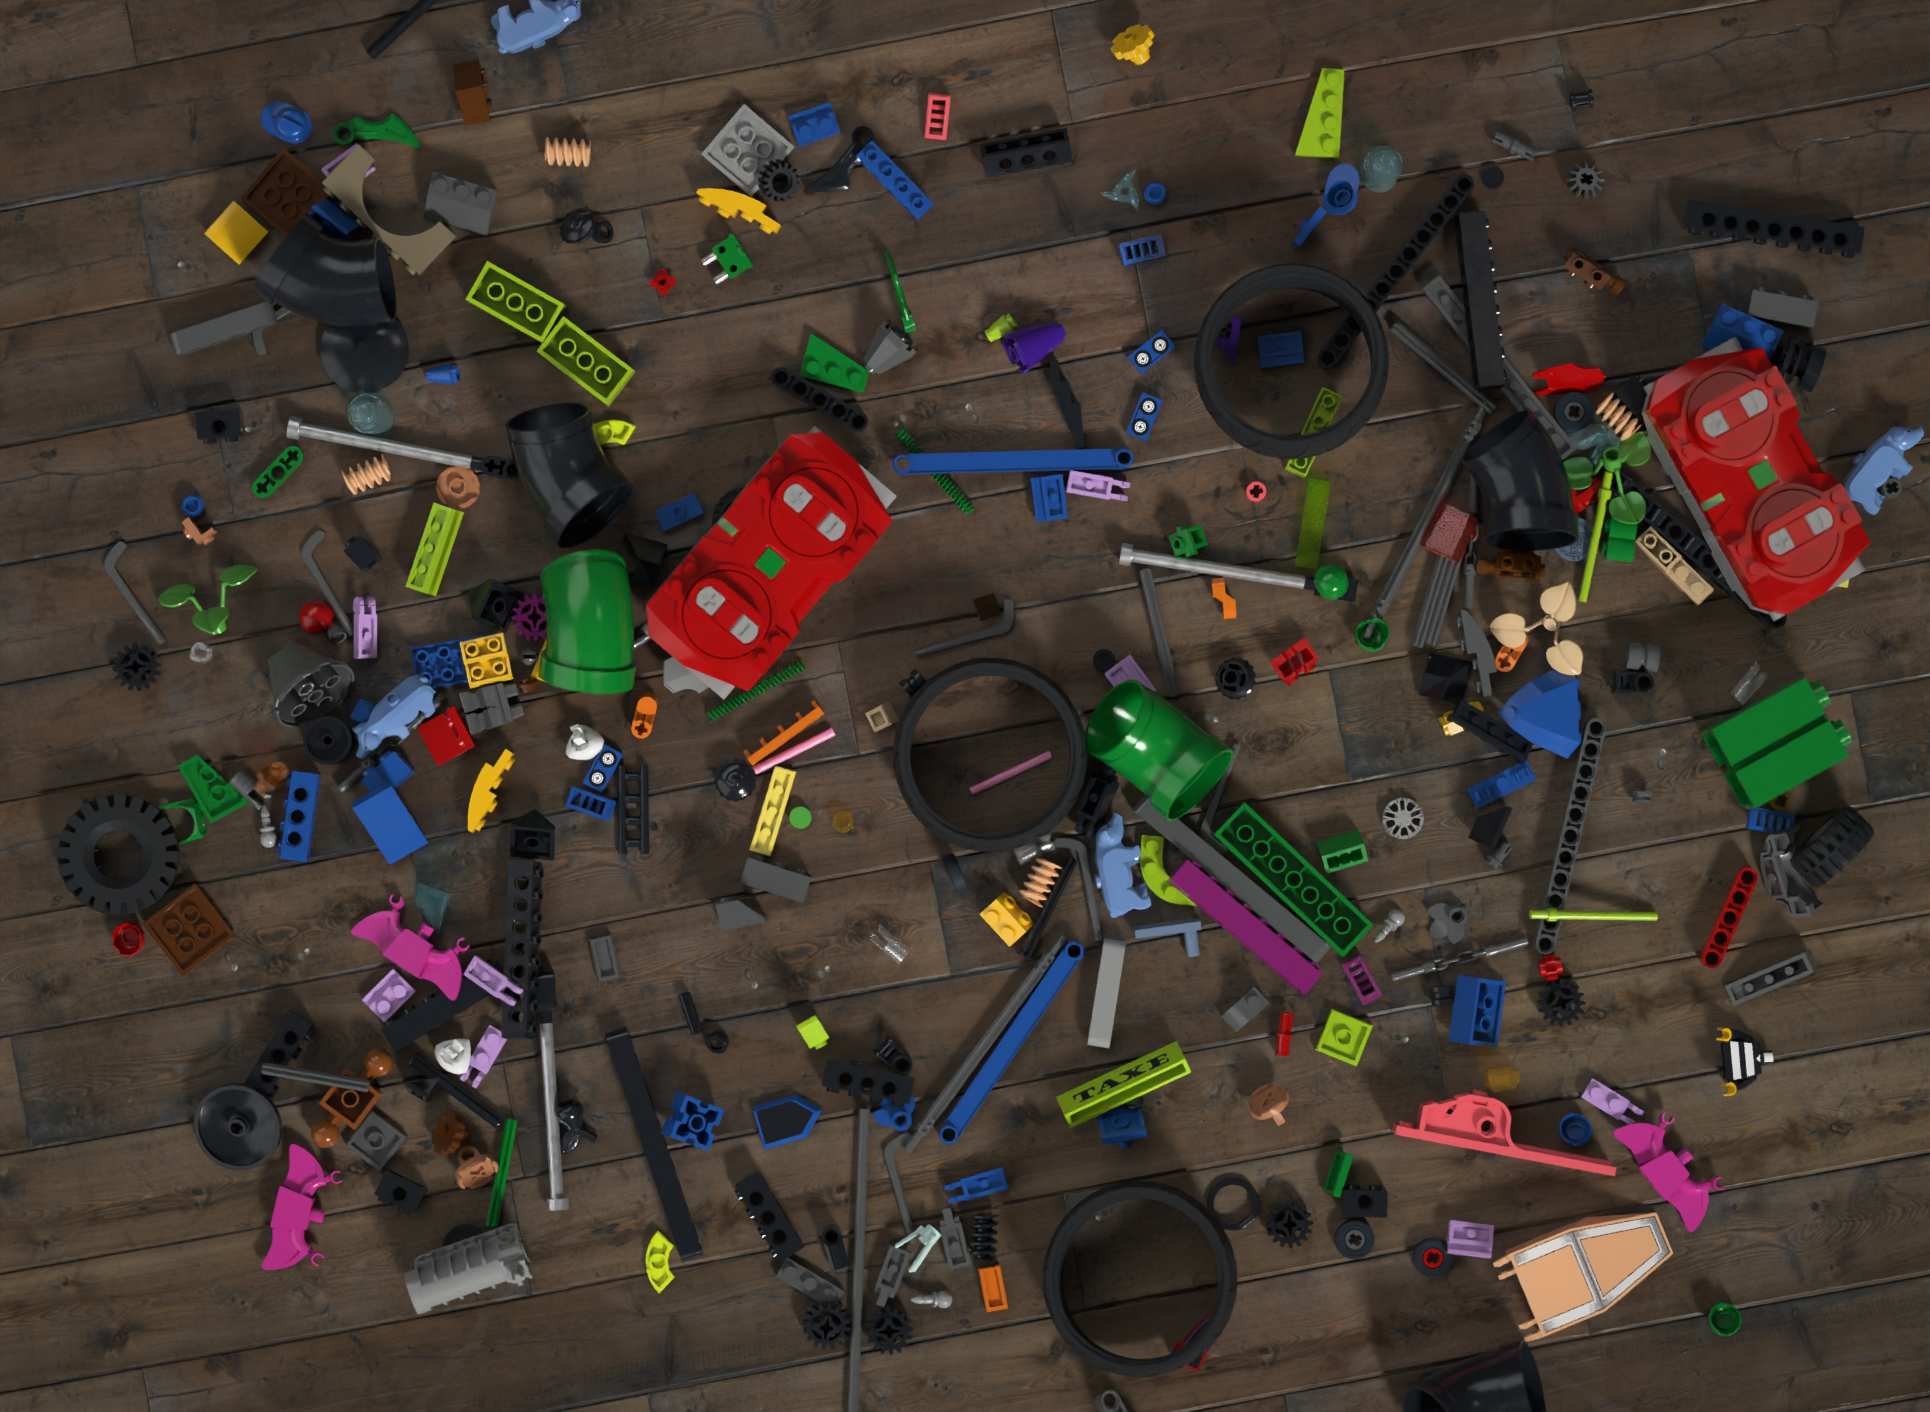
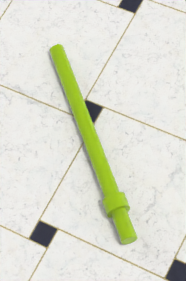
M1604 471L1602 486L1598 489L1597 497H1599L1578 597L1580 602H1587L1607 501L1611 498L1612 490H1610L1613 472Z
M1546 908V910H1530L1529 918L1546 919V921H1557V919L1657 921L1658 913L1569 911Z

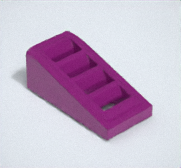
M1361 954L1342 964L1363 1006L1383 995ZM1361 963V968L1350 973L1349 969ZM1365 971L1366 975L1357 980H1354L1353 977ZM1370 980L1371 983L1359 989L1358 985ZM1374 987V992L1363 997L1362 993Z

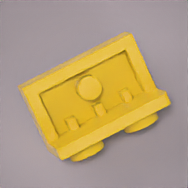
M1003 892L980 913L981 917L1009 947L1033 926L1030 916L1023 912L1015 900L1006 892Z

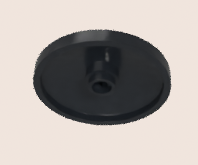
M397 319L391 323L384 322L379 325L361 327L328 324L320 344L321 360L329 377L345 390L358 394L378 393L392 386L403 374L409 359V341L403 326Z
M228 1083L213 1089L200 1102L194 1117V1132L200 1148L213 1162L231 1170H249L265 1163L278 1148L282 1137V1120L276 1105L263 1091L244 1083Z

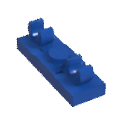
M1526 760L1468 788L1467 791L1476 809L1537 779Z

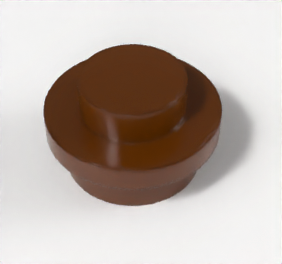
M526 676L520 678V682L516 683V686L520 689V693L536 691L539 683L538 679H533V676Z

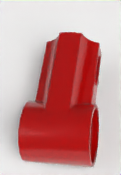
M1598 477L1592 479L1589 487L1581 490H1572L1573 506L1576 514L1599 498L1597 494L1598 489L1602 486V482Z

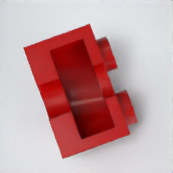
M1304 637L1269 663L1283 683L1290 686L1299 680L1297 676L1299 673L1304 671L1307 674L1316 668L1315 662L1320 658Z

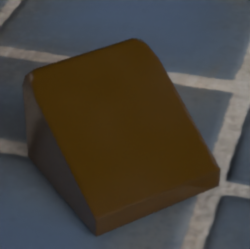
M994 593L973 600L980 621L1001 614Z

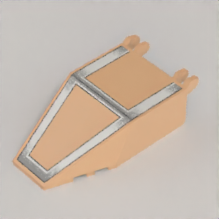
M1657 1212L1582 1218L1505 1250L1506 1255L1494 1261L1493 1265L1494 1267H1500L1509 1261L1513 1265V1269L1501 1272L1498 1277L1501 1280L1515 1273L1518 1277L1534 1318L1519 1324V1328L1526 1329L1535 1323L1538 1326L1536 1332L1529 1333L1524 1337L1525 1342L1540 1339L1605 1312L1674 1253Z

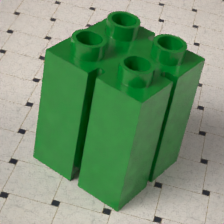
M1806 678L1791 680L1700 731L1718 766L1721 767L1726 764L1729 770L1723 773L1742 809H1756L1849 757L1845 746L1853 743L1851 735L1840 719L1834 722L1833 720H1827L1824 714L1826 713L1823 707L1831 704L1826 690L1818 680L1813 683L1811 681L1808 682Z

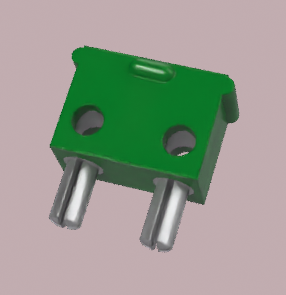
M729 234V238L711 248L713 252L701 259L705 266L718 259L725 271L713 278L716 284H719L728 277L733 279L749 268H754V264L734 234ZM725 247V252L721 254L720 249ZM733 266H737L736 272H732Z

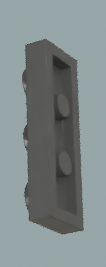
M789 1257L786 1258L776 1275L777 1278L816 1301H822L824 1305H827L830 1300L832 1306H835L845 1291Z

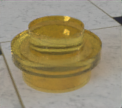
M840 811L834 815L832 825L836 831L847 833L854 826V818L849 812Z

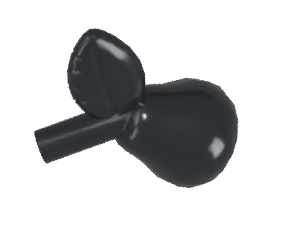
M570 1099L563 1101L555 1109L557 1120L567 1130L560 1139L561 1154H568L574 1151L579 1145L580 1137L595 1143L598 1137L597 1134L582 1127L584 1109L578 1100Z

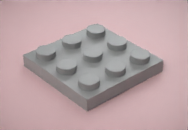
M743 104L701 155L752 198L760 189L758 185L761 183L758 182V177H762L759 172L760 170L764 172L765 168L763 166L765 164L769 166V161L771 160L776 162V159L785 160L795 147Z

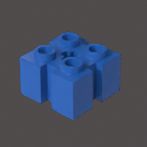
M388 751L379 759L381 763L377 767L370 766L363 772L364 778L361 782L370 792L387 782H390L396 790L416 771L399 752Z
M676 1092L671 1105V1109H674L675 1112L672 1118H666L661 1133L709 1151L715 1134L710 1132L713 1124L719 1126L724 1109Z

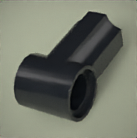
M834 1224L825 1226L822 1231V1241L830 1269L838 1270L849 1266L840 1228ZM830 1230L838 1234L837 1239L834 1241L828 1240L825 1236Z

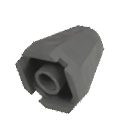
M889 319L879 326L863 358L866 363L864 367L871 374L876 372L879 375L912 358L919 351L917 347L912 348L915 343L900 327L895 325L892 328L890 326L892 322Z

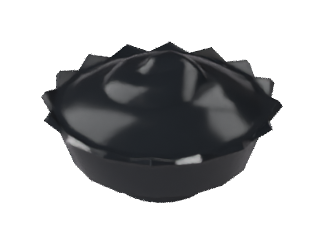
M580 206L577 209L573 208L570 213H567L566 217L562 219V224L559 226L561 240L572 244H581L589 240L596 229L593 209H589L588 206Z
M1232 657L1229 660H1225L1219 666L1216 673L1215 683L1218 686V690L1230 700L1234 698L1239 700L1242 697H1247L1248 693L1253 691V686L1256 684L1254 667L1249 664L1248 660H1243L1241 657Z
M727 760L715 772L714 782L716 790L727 801L733 800L737 802L745 800L756 789V771L752 769L751 764H747L744 760Z

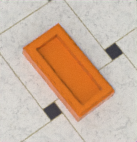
M1000 1264L978 1268L986 1312L1007 1309L1008 1304Z

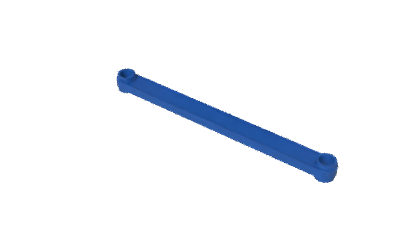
M1124 448L900 454L893 460V469L901 475L1126 469L1131 466L1134 457L1130 450ZM1121 453L1127 454L1130 459L1129 463L1121 464L1118 461V455ZM899 459H905L909 463V467L906 470L898 469L896 462Z
M1071 941L1065 945L939 1131V1137L943 1143L953 1144L958 1140L1084 954V948L1079 942ZM1071 945L1079 946L1080 954L1077 957L1068 955V948ZM951 1128L955 1131V1137L952 1140L943 1138L942 1133L945 1129Z

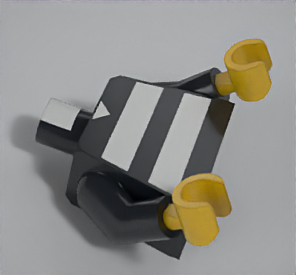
M1718 1027L1717 1030L1722 1031L1721 1038L1716 1039L1721 1043L1724 1082H1729L1722 1083L1720 1086L1727 1087V1093L1723 1094V1096H1732L1757 1080V1075L1762 1074L1761 1064L1773 1063L1772 1050L1760 1051L1759 1043L1755 1042L1751 1035L1741 1030Z

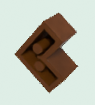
M479 60L454 64L455 88L464 125L491 121L490 112L494 110L491 98L487 99L486 94H489L485 67L481 68Z

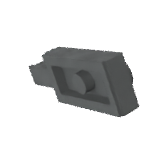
M950 1206L942 1208L944 1220L939 1221V1228L949 1269L953 1270L969 1266L971 1261L959 1216L953 1217Z
M890 1244L875 1285V1292L880 1293L876 1305L885 1307L887 1298H894L911 1251L900 1247L895 1248V1245Z

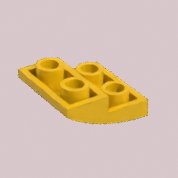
M234 200L204 232L208 238L238 264L247 257L268 233L262 225Z
M503 633L460 642L470 689L514 679Z

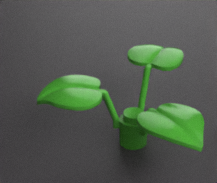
M1648 432L1634 433L1628 439L1619 440L1614 447L1607 448L1603 453V459L1599 460V464L1594 471L1593 464L1587 458L1574 457L1564 461L1571 489L1581 490L1589 487L1592 483L1591 476H1596L1602 465H1604L1607 471L1615 472L1621 496L1611 500L1609 505L1610 515L1622 523H1640L1646 513L1645 500L1639 493L1634 491L1624 495L1619 469L1621 463L1625 461L1631 466H1639L1649 460L1651 446L1647 439Z
M234 565L221 572L219 575V579L222 581L221 607L203 610L192 595L195 592V588L188 584L170 587L158 597L157 601L165 607L180 606L186 603L188 599L193 601L199 610L192 617L193 624L210 634H219L226 630L225 620L229 616V611L225 608L226 586L242 584L258 568L251 565Z

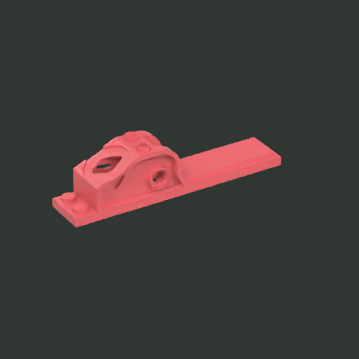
M1473 1089V1093L1466 1092L1453 1095L1454 1098L1438 1102L1432 1100L1420 1103L1415 1127L1413 1123L1400 1120L1399 1124L1393 1123L1392 1132L1395 1135L1615 1176L1617 1167L1613 1166L1610 1160L1512 1142L1510 1137L1511 1115L1508 1108L1501 1101L1488 1096L1486 1091ZM1449 1108L1453 1110L1452 1114H1448L1446 1111ZM1489 1120L1490 1128L1487 1131H1482L1481 1124Z

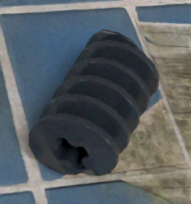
M977 1213L971 1216V1219L977 1221V1223L970 1225V1228L976 1230L975 1233L970 1234V1237L975 1238L976 1241L969 1243L970 1246L975 1248L969 1254L976 1259L996 1260V1257L990 1254L997 1252V1248L991 1246L997 1243V1239L991 1236L998 1234V1231L992 1228L998 1225V1221L992 1219L999 1216L998 1214Z

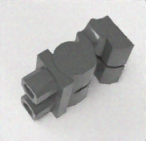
M499 683L477 689L473 693L469 691L459 693L465 714L476 711L479 708H486L482 713L465 715L471 735L480 733L485 729L490 730L514 722L513 719L524 715L521 703L509 706L507 699L519 695L516 683L505 685Z

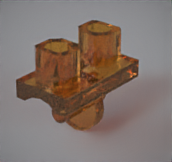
M276 761L261 770L256 775L259 780L253 785L254 789L260 795H264L268 790L272 792L285 784L289 774L288 766L282 761Z

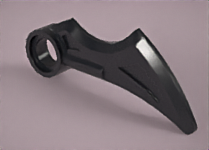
M859 126L854 129L851 137L853 143L826 174L806 186V189L816 192H834L850 188L849 178L851 171L859 163L855 156L871 140L873 141L874 135L871 129L866 126ZM859 131H865L869 135V140L864 144L859 143L856 139V134Z

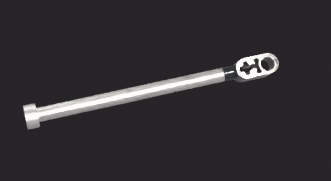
M294 416L290 417L287 427V438L298 440L300 436L483 471L486 475L509 481L520 480L519 474L515 477H511L508 474V468L511 465H515L514 460L496 456L481 458L302 423V418ZM494 461V464L503 467V475H500L502 471L499 469H493L490 472V469L486 467L487 464H491Z
M1122 543L1119 565L1130 566L1131 562L1312 590L1314 591V596L1322 597L1314 585V577L1185 558L1182 556L1175 557V555L1133 549V544ZM1348 578L1347 592L1337 600L1355 602L1358 579Z
M554 969L538 970L540 984L537 990V1000L539 1007L536 1013H539L551 1199H546L547 1211L569 1209V1200L564 1198L560 1130L559 1121L555 1115V1109L558 1106L552 1012L557 1011Z

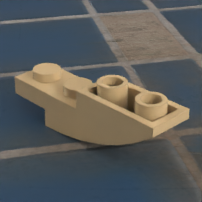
M1651 526L1635 541L1638 547L1661 572L1697 606L1714 591Z

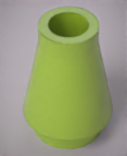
M1008 313L1007 315L1003 314L984 332L990 342H993L996 339L1002 338L1003 334L1015 331L1019 327L1013 316Z

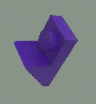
M1233 317L1232 323L1228 322L1226 335L1230 336V339L1217 337L1215 342L1231 364H1236L1242 321V318Z

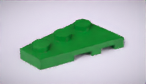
M811 333L800 377L864 393L869 371Z
M198 755L178 765L180 772L210 824L249 803L247 799L239 794Z

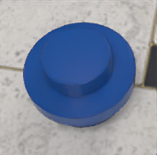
M1150 183L1145 188L1144 197L1148 203L1158 205L1164 201L1166 190L1160 183Z
M188 495L182 501V510L186 515L196 517L203 512L204 502L197 495Z

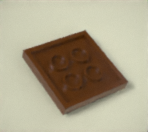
M282 148L243 194L241 199L286 236L305 214H310L314 204L325 198L328 200L330 196L322 190L325 187L322 183L323 181L287 150Z
M197 883L142 923L182 977L236 937V934Z

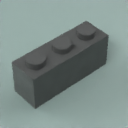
M1756 287V290L1750 291L1746 310L1747 315L1766 322L1805 329L1814 328L1818 301H1814L1812 296L1800 295V298L1792 297L1791 293L1786 291H1778V294L1770 293V289L1764 287Z
M753 855V858H747L740 883L804 903L812 877L808 876L809 872L798 868L793 872L787 870L788 865L776 861L774 865L765 863L766 858L758 855Z

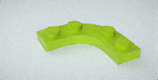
M1142 835L1140 868L1148 887L1158 897L1170 903L1196 906L1167 881L1170 877L1163 868L1162 860L1164 837Z

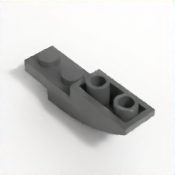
M1460 610L1459 615L1456 616L1457 628L1462 629L1463 637L1459 638L1461 651L1465 650L1466 655L1475 654V658H1472L1473 671L1478 673L1479 680H1475L1476 691L1481 693V697L1491 696L1492 690L1489 673L1497 672L1491 647L1473 617L1466 610Z

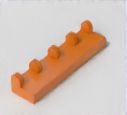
M815 700L811 702L815 709L805 717H802L799 712L795 713L799 721L790 728L784 730L781 724L777 726L781 734L768 744L763 737L759 739L763 747L751 755L747 749L743 751L752 766L825 714Z

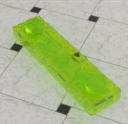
M1309 478L1294 566L1317 569L1331 486L1329 481Z

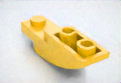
M715 188L698 189L696 192L699 196L698 201L708 207L711 204L718 208L717 212L727 219L729 216L735 218L740 211V216L750 223L754 220L761 224L759 228L769 235L771 232L777 234L781 228L779 223L764 215L767 209L765 204L747 195Z
M508 749L504 750L495 766L485 763L476 780L468 809V831L474 833L475 830H481L486 822L483 819L488 811L492 813L498 804V801H496L498 795L491 790L492 788H498L503 780L500 777L505 769L508 771L515 762V759L512 758L514 753Z

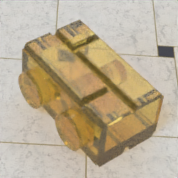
M1508 1064L1498 1066L1497 1068L1490 1067L1484 1069L1486 1088L1491 1092L1515 1089L1517 1083L1520 1082L1518 1069Z

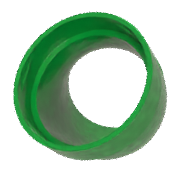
M607 550L579 551L554 560L543 569L540 575L546 610L547 638L546 649L541 652L539 678L550 685L577 692L613 694L631 690L634 687L636 662L632 659L634 617L625 560L619 554Z
M1126 680L1119 683L1102 698L1090 717L1085 733L1087 751L1121 774L1151 799V806L1167 821H1174L1194 808L1217 784L1233 758V750L1216 735L1207 734L1175 706L1137 680Z

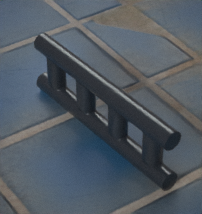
M640 765V772H626V766H617L618 854H627V847H640L641 854H649L648 765ZM626 781H640V794H627ZM627 803H640V816H627ZM627 825H640V838L627 839Z

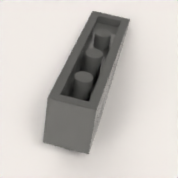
M1810 948L1731 982L1725 985V988L1733 1006L1812 974L1818 969V966Z

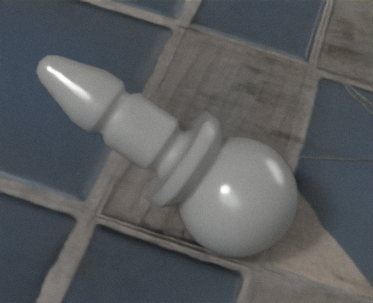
M263 805L261 820L264 828L260 829L262 833L260 842L264 847L271 848L276 845L278 837L274 832L275 827H271L270 813L266 805Z
M1393 909L1388 913L1387 918L1383 920L1384 926L1376 934L1374 939L1376 943L1383 940L1390 931H1395L1398 926L1404 923L1405 915L1401 910Z
M944 1290L938 1293L932 1292L931 1295H918L911 1298V1301L914 1303L931 1304L932 1307L938 1306L940 1308L949 1307L953 1300L952 1295Z

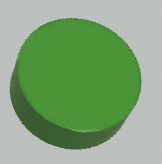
M796 807L791 811L789 820L795 828L803 829L811 823L812 816L807 808Z

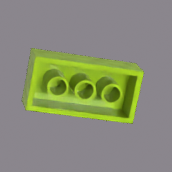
M488 261L465 299L472 305L540 343H543L555 328L566 308V305Z
M564 316L537 350L538 354L608 407L635 373L630 366Z

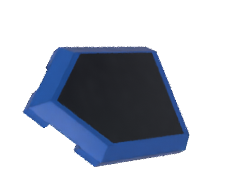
M791 1095L752 1107L764 1150L808 1137L822 1111L819 1107L797 1095Z

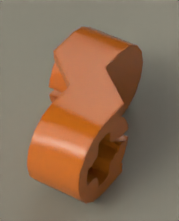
M1224 577L1211 578L1212 598L1222 603L1223 619H1236V600L1226 594Z
M1527 633L1526 641L1521 646L1516 648L1502 646L1495 658L1496 667L1499 671L1508 672L1515 666L1528 644L1529 637Z
M651 692L643 693L638 699L631 727L632 734L637 738H646L652 729L658 699Z

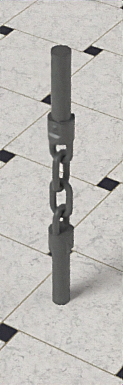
M1471 474L1469 501L1467 504V513L1471 514V519L1466 525V539L1469 541V551L1465 554L1464 576H1466L1464 609H1473L1474 576H1476L1477 555L1473 551L1474 541L1478 538V523L1475 521V514L1479 513V486ZM1470 524L1472 527L1475 524L1474 537L1472 535L1469 537ZM1468 556H1474L1473 564L1468 563Z
M442 692L433 699L435 709L447 700ZM420 711L417 717L407 725L409 731L412 728L416 730L423 723V720L426 718L423 712ZM390 736L386 745L381 749H376L360 763L361 765L346 777L337 788L343 793L370 766L377 765L380 762L379 759L387 750L399 745L404 739H399L395 743L392 740L395 736ZM377 753L380 757L374 761L372 757Z
M1522 937L1496 945L1483 946V951L1480 952L1467 950L1458 953L1456 958L1451 960L1438 958L1423 962L1422 965L1390 974L1392 981L1422 973L1429 974L1446 969L1449 963L1458 962L1459 964H1466L1476 961L1479 955L1484 954L1488 958L1495 956L1497 953L1529 944L1527 937ZM1473 953L1471 956L1474 958L1461 961L1463 958L1460 956ZM1443 961L1441 964L1444 966L1436 968L1435 963Z

